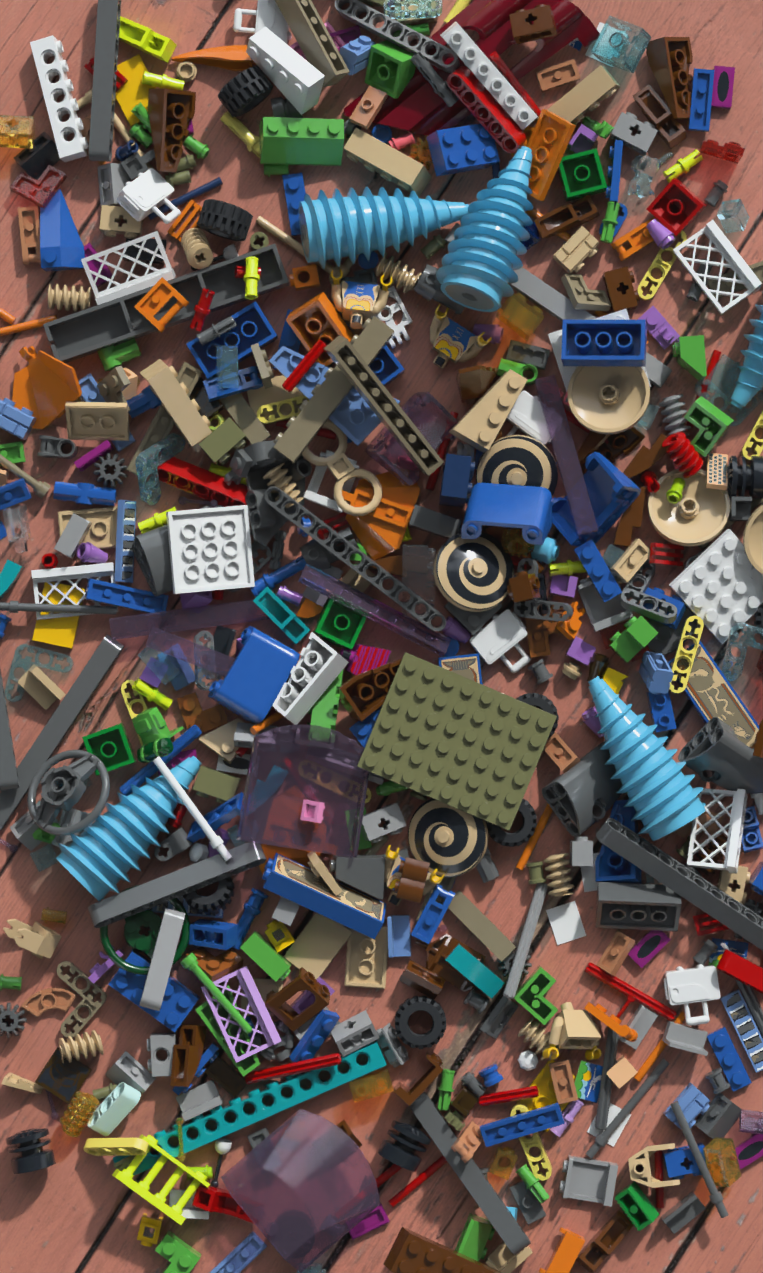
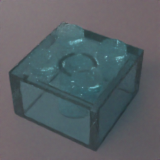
M609 15L591 53L604 63L634 73L651 36L642 27Z

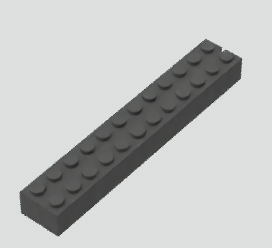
M276 244L167 281L189 304L183 307L167 323L165 328L193 319L194 307L198 305L203 288L209 289L208 293L211 290L215 292L209 308L211 310L210 313L249 300L245 298V281L243 278H235L234 274L236 265L246 266L245 258L252 256L259 259L258 267H261V278L257 286L258 296L289 286ZM153 286L43 324L48 340L51 343L50 346L54 357L64 363H68L97 353L106 347L117 346L132 339L157 332L158 330L134 308ZM173 297L154 318L159 321L178 300Z

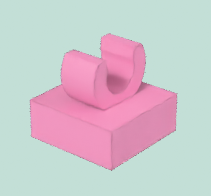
M303 799L300 820L321 823L324 818L322 817L323 810L325 809L324 803Z

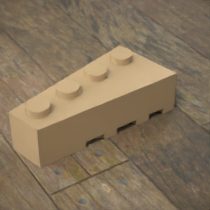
M600 65L547 110L576 125L585 118L584 115L587 112H592L600 105L601 101L612 96L620 85L609 71Z
M355 128L344 146V150L350 160L356 163L358 161L363 163L366 169L372 172L376 171L384 179L394 182L408 192L415 191L418 198L431 179L429 172L423 164L358 128Z
M159 359L140 372L141 376L151 385L150 389L162 401V406L172 416L173 422L191 446H194L212 433L209 428L211 426L210 421L205 415H200L198 412L201 409L195 399L190 400L187 395L189 393L188 388L183 382H178L176 377L179 375L172 365L168 367Z
M511 369L505 372L449 433L483 453L488 451L528 379Z

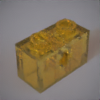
M0 115V147L33 149L35 137L34 116Z
M388 1069L349 1081L354 1103L394 1091Z
M715 1137L703 1148L707 1168L716 1186L730 1187L741 1177L733 1139Z

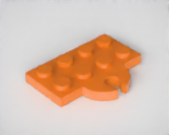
M542 109L535 127L527 126L523 130L526 135V141L523 146L530 148L533 155L530 169L531 178H529L528 186L533 193L529 195L540 201H544L576 127V125L546 109Z

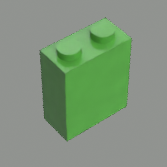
M256 930L241 945L240 948L275 982L278 979L283 981L289 975L291 963L282 954L277 953L276 949Z

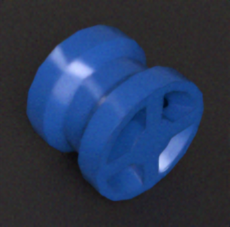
M497 1064L490 1065L478 1072L480 1077L484 1079L485 1088L504 1079L497 1071Z

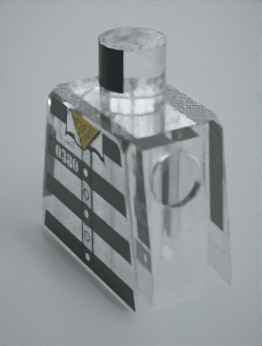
M26 504L5 508L2 512L8 542H14L16 553L28 551L26 540L30 539L31 532ZM15 528H20L22 534H17Z

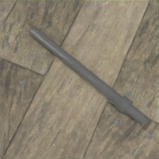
M10 601V603L0 602V610L9 611L10 613L30 611L117 615L116 606L19 603V601Z
M663 1058L608 1125L606 1130L602 1134L599 1133L594 1139L595 1143L586 1152L587 1156L592 1159L601 1147H605L609 1142V1137L670 1063Z
M678 1101L670 1104L710 1192V1200L712 1204H715L720 1217L724 1218L729 1215L722 1201L724 1198L716 1188Z

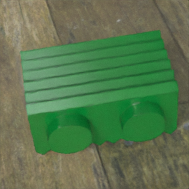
M635 1181L622 1189L615 1197V1200L620 1204L622 1210L625 1211L627 1217H630L632 1224H635V1227H637V1231H641L660 1215Z

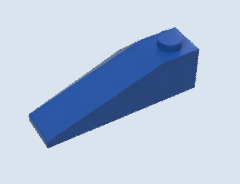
M61 189L40 190L41 268L46 272L83 269L81 259L85 258L84 245L77 232L78 230L73 222Z
M617 800L613 805L609 818L617 820L638 834V821H631L636 814L634 807H624L628 800ZM602 844L600 853L595 861V881L642 884L641 869Z

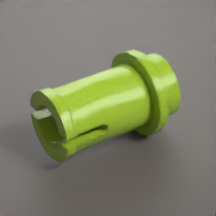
M675 478L673 480L671 489L666 493L667 500L670 503L676 504L682 500V492L686 486L684 479Z
M208 1165L205 1167L187 1166L194 1173L198 1170L207 1176L206 1181L213 1178V1168ZM187 1173V1180L194 1179Z

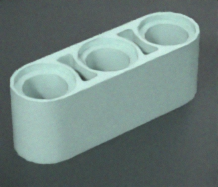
M121 1082L91 1114L87 1126L103 1136H108L137 1105L141 1097L140 1091Z

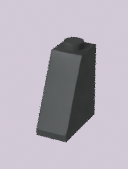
M415 505L409 527L449 539L461 533L462 520Z
M333 854V860L329 862V871L332 872L335 878L378 899H383L385 858L382 855Z

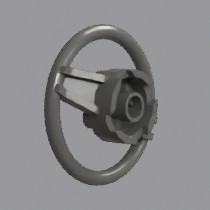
M83 750L64 751L48 759L35 773L28 790V810L35 824L43 831L59 836L77 833L92 824L103 811L109 796L110 779L105 765L94 754ZM81 758L68 766L63 765V767L56 769L53 767L55 764L66 759ZM98 770L102 787L100 798L93 811L84 820L69 827L52 826L61 809L69 811L79 802L86 791V785L83 782ZM40 783L42 784V799L37 811L36 792Z

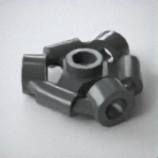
M278 1020L273 1022L275 1027L286 1033V1035L280 1036L281 1042L260 1051L259 1055L269 1061L272 1059L281 1062L290 1056L291 1048H294V1034H291L290 1028ZM256 1033L254 1045L262 1046V1034ZM277 1047H286L285 1050L279 1052L276 1055L274 1054V1050Z

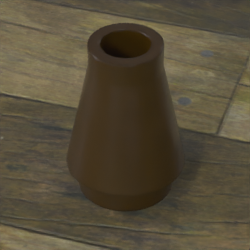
M593 653V656L590 657L587 681L597 676L600 679L602 678L609 665L608 656Z

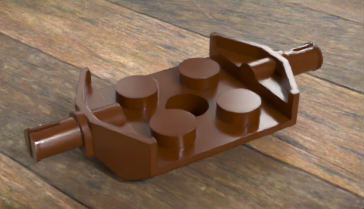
M447 933L429 944L416 940L415 944L426 951V969L446 979L447 982L464 992L475 987L457 969L452 968L445 958L458 943L484 965L486 963L485 955L480 954Z

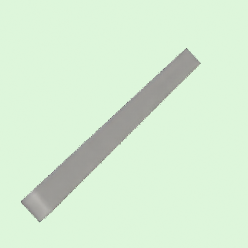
M455 223L444 239L447 244L455 240L454 231L461 227L460 224ZM523 267L513 270L518 275L519 280L509 285L562 323L563 320H592L596 318L586 310L574 309L570 299ZM646 352L645 368L649 381L656 387L661 388L672 370Z

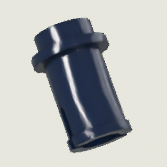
M130 140L124 146L118 147L115 152L116 159L123 162L138 151V144L132 145L134 141Z

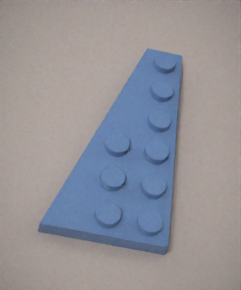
M282 346L269 362L282 375L288 378L305 356ZM315 362L296 385V388L310 400L313 396L311 392L318 383L322 385L326 380L324 375L329 368ZM354 387L329 418L357 446L381 423L380 419Z

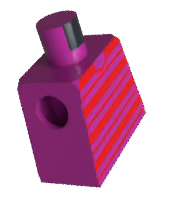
M355 643L352 651L342 648L339 654L349 662L346 665L345 671L355 676L387 664L391 651Z

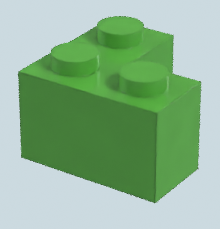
M702 396L693 403L684 416L686 420L700 429L691 441V445L704 457L712 452L734 421Z
M635 616L631 617L624 624L626 629L622 633L617 631L609 639L612 642L609 647L625 663H628L658 634L642 616L637 618Z
M539 965L516 991L514 999L545 1025L558 1011L543 996L556 980Z
M170 1230L167 1231L155 1248L157 1253L170 1262L163 1273H190L201 1257L198 1251Z

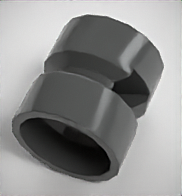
M271 98L274 117L303 118L287 98Z

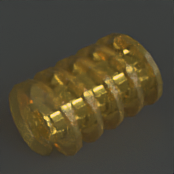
M81 1091L76 1092L75 1098L71 1100L72 1104L68 1105V1110H65L64 1116L59 1120L63 1125L62 1130L71 1137H79L81 1135V1131L84 1130L85 1125L89 1122V1118L92 1117L93 1112H95L100 1104L95 1096Z

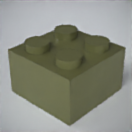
M229 417L199 443V446L216 465L221 464L223 466L231 459L230 454L236 449H242L247 445L245 441L248 439Z
M202 765L200 766L193 790L197 791L196 795L204 798H209V795L216 797L215 801L223 804L236 796L241 778Z

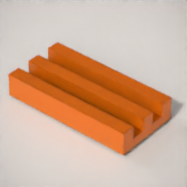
M191 199L167 232L181 242L182 238L180 235L197 212H201L202 207ZM192 207H195V209L192 211V213L189 215V217L186 219V221L183 223V225L180 227L177 233H175V229L178 227V225L181 223V221L184 219V217L187 215ZM199 217L196 219V221L193 223L190 229L198 227L197 222Z

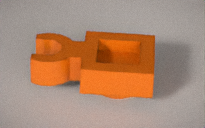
M577 601L569 604L573 609L571 619L559 621L556 626L569 640L575 639L582 624L579 617L585 613V608L577 610Z

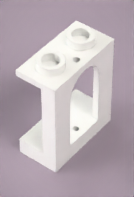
M326 450V453H320V457H329L334 452ZM348 458L353 467L359 469V466L356 465L357 461ZM316 465L304 498L342 513L343 510L338 507L335 500L317 494L327 466ZM356 477L349 479L343 485L342 490L350 493Z

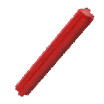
M589 962L587 964L585 972L626 996L630 993L635 994L636 1002L669 1021L675 1018L676 1011L609 974L593 963Z
M335 1053L249 1072L245 1075V1080L247 1084L339 1065L342 1060L340 1054Z

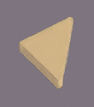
M8 1073L1 1083L41 1094L43 1087L35 1082L13 1073Z

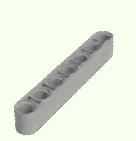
M335 0V8L340 16L413 54L420 51L430 64L445 72L452 73L460 66L456 53L442 44L358 0ZM346 3H349V4H350V6L348 7V9H346V10H341V8H342V6H343L344 4H346ZM361 13H367L365 18L358 19ZM378 22H384L381 28H376ZM395 31H402L400 36L393 37ZM413 40H419L416 46H410ZM430 49H436L435 54L427 55ZM454 58L451 64H445L446 59Z

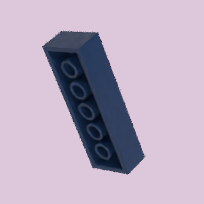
M446 454L439 505L463 508L465 503L468 504L472 492L473 483H471L475 469V462H471L472 457Z

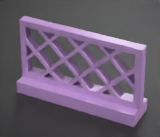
M247 966L215 980L213 983L216 987L222 988V994L225 990L236 994L232 1005L236 1010L245 1012L243 1015L244 1019L247 1014L255 1016L257 1022L255 1028H252L253 1033L250 1042L238 1039L242 1030L241 1027L238 1029L236 1038L227 1034L226 1028L228 1023L239 1025L237 1022L230 1020V1014H228L227 1019L220 1017L217 1012L220 1003L217 999L210 997L205 986L201 987L235 1063L281 1042V1038ZM234 976L237 977L240 983L237 991L226 987L228 980ZM225 981L223 986L218 985L219 983ZM238 995L247 998L246 1010L235 1006ZM212 1001L217 1002L216 1008ZM256 1032L264 1035L266 1044L262 1046L252 1044ZM237 1041L248 1045L246 1053L239 1057L235 1051Z

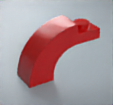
M199 1185L192 1203L193 1206L203 1210L228 1214L253 1224L260 1223L265 1206L263 1203L250 1199L251 1197Z

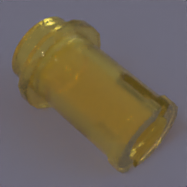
M49 907L47 909L43 908L41 921H45V923L49 921L66 924L67 911L52 910Z

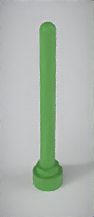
M193 952L190 953L180 964L184 969L192 970L244 1032L250 1034L252 1027L197 965L198 958Z

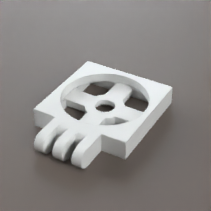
M394 286L388 288V297L395 299L397 303L391 306L386 305L383 309L389 311L388 317H383L381 312L376 316L379 320L385 321L386 325L394 330V335L388 341L392 349L396 347L392 339L396 338L399 345L403 343L400 338L402 334L406 341L410 340L404 327L413 323ZM402 310V320L400 324L396 325L392 318L393 314Z

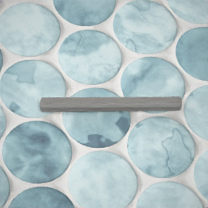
M537 883L503 993L506 998L513 999L516 995L548 889L546 883Z

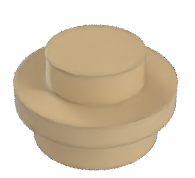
M184 61L177 67V76L180 80H184V82L192 81L197 75L196 66L192 62Z
M573 662L569 664L564 663L562 672L566 676L574 680L581 676L582 672L577 664Z

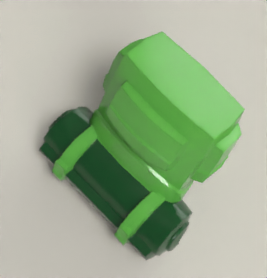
M157 707L149 708L132 719L136 733L139 734L143 743L137 750L138 761L149 763L159 756L165 757L173 751V743L170 738L184 729L181 726L169 731Z

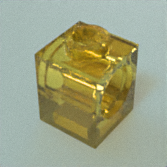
M504 1146L503 1149L498 1147L488 1169L489 1172L509 1180L518 1156L514 1154L515 1150ZM501 1157L510 1159L507 1166L502 1167L498 1164Z

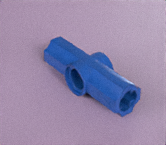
M151 385L143 389L142 393L126 401L131 409L128 413L132 419L149 409H154L161 405L162 401L150 389Z
M55 481L53 499L74 501L77 504L83 505L98 504L115 507L117 489L97 487L89 483L78 482L74 484Z

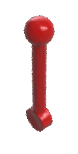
M630 993L628 995V1000L616 1017L620 1018L629 1004L635 1001V994Z

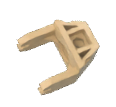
M17 919L6 921L11 925V928L3 927V930L8 937L14 939L19 947L31 951L33 955L39 958H43V956L51 958L61 939V936L56 931L36 921L33 927Z
M675 1143L647 1146L630 1157L628 1162L631 1180L651 1188L680 1185L679 1179L660 1181L652 1177L649 1160L650 1156L656 1151L674 1149ZM638 1164L643 1165L644 1170L642 1172L636 1170Z

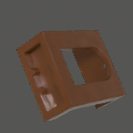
M301 967L297 978L279 992L275 993L272 990L266 995L265 1006L294 1032L329 1005L330 991L325 985H321L311 972H307ZM301 990L312 992L315 996V1001L300 1014L286 1003L288 999Z
M429 1052L426 1053V1058L433 1066L410 1090L401 1082L394 1087V1092L409 1106L443 1071V1060L434 1052L432 1055Z

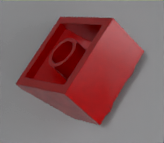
M673 178L647 207V210L674 233L675 236H678L707 205L677 178Z

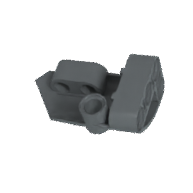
M274 440L257 442L243 449L253 460L245 477L248 488L245 498L246 505H248V514L254 540L263 546H266L271 538L289 520L266 502L265 492L271 487L267 486L271 479H264L265 474L274 467L285 463L281 469L288 468L285 476H292L289 483H296L293 491L300 490V494L297 496L299 498L305 495V477L312 473L310 462L304 459L302 454L293 464L274 449ZM270 491L268 498L271 501H276L275 498L279 493L272 494ZM305 498L299 502L302 506H304ZM294 504L288 508L284 507L286 513L292 514L296 511V506Z
M214 503L200 509L217 508L223 506ZM165 525L135 536L132 543L135 558L155 597L173 590L168 528Z
M718 717L710 719L678 755V760L680 762L686 761L685 765L698 773L703 781H711L730 791L745 789L747 794L763 793V758L753 756L754 748L751 749L741 742L733 728Z
M605 741L582 757L581 761L570 770L554 779L542 789L544 799L567 831L574 837L580 836L593 824L602 819L605 813L622 795V793H617L622 787L621 780L611 779L616 772L614 764L604 765L610 758L609 750H599L605 744Z

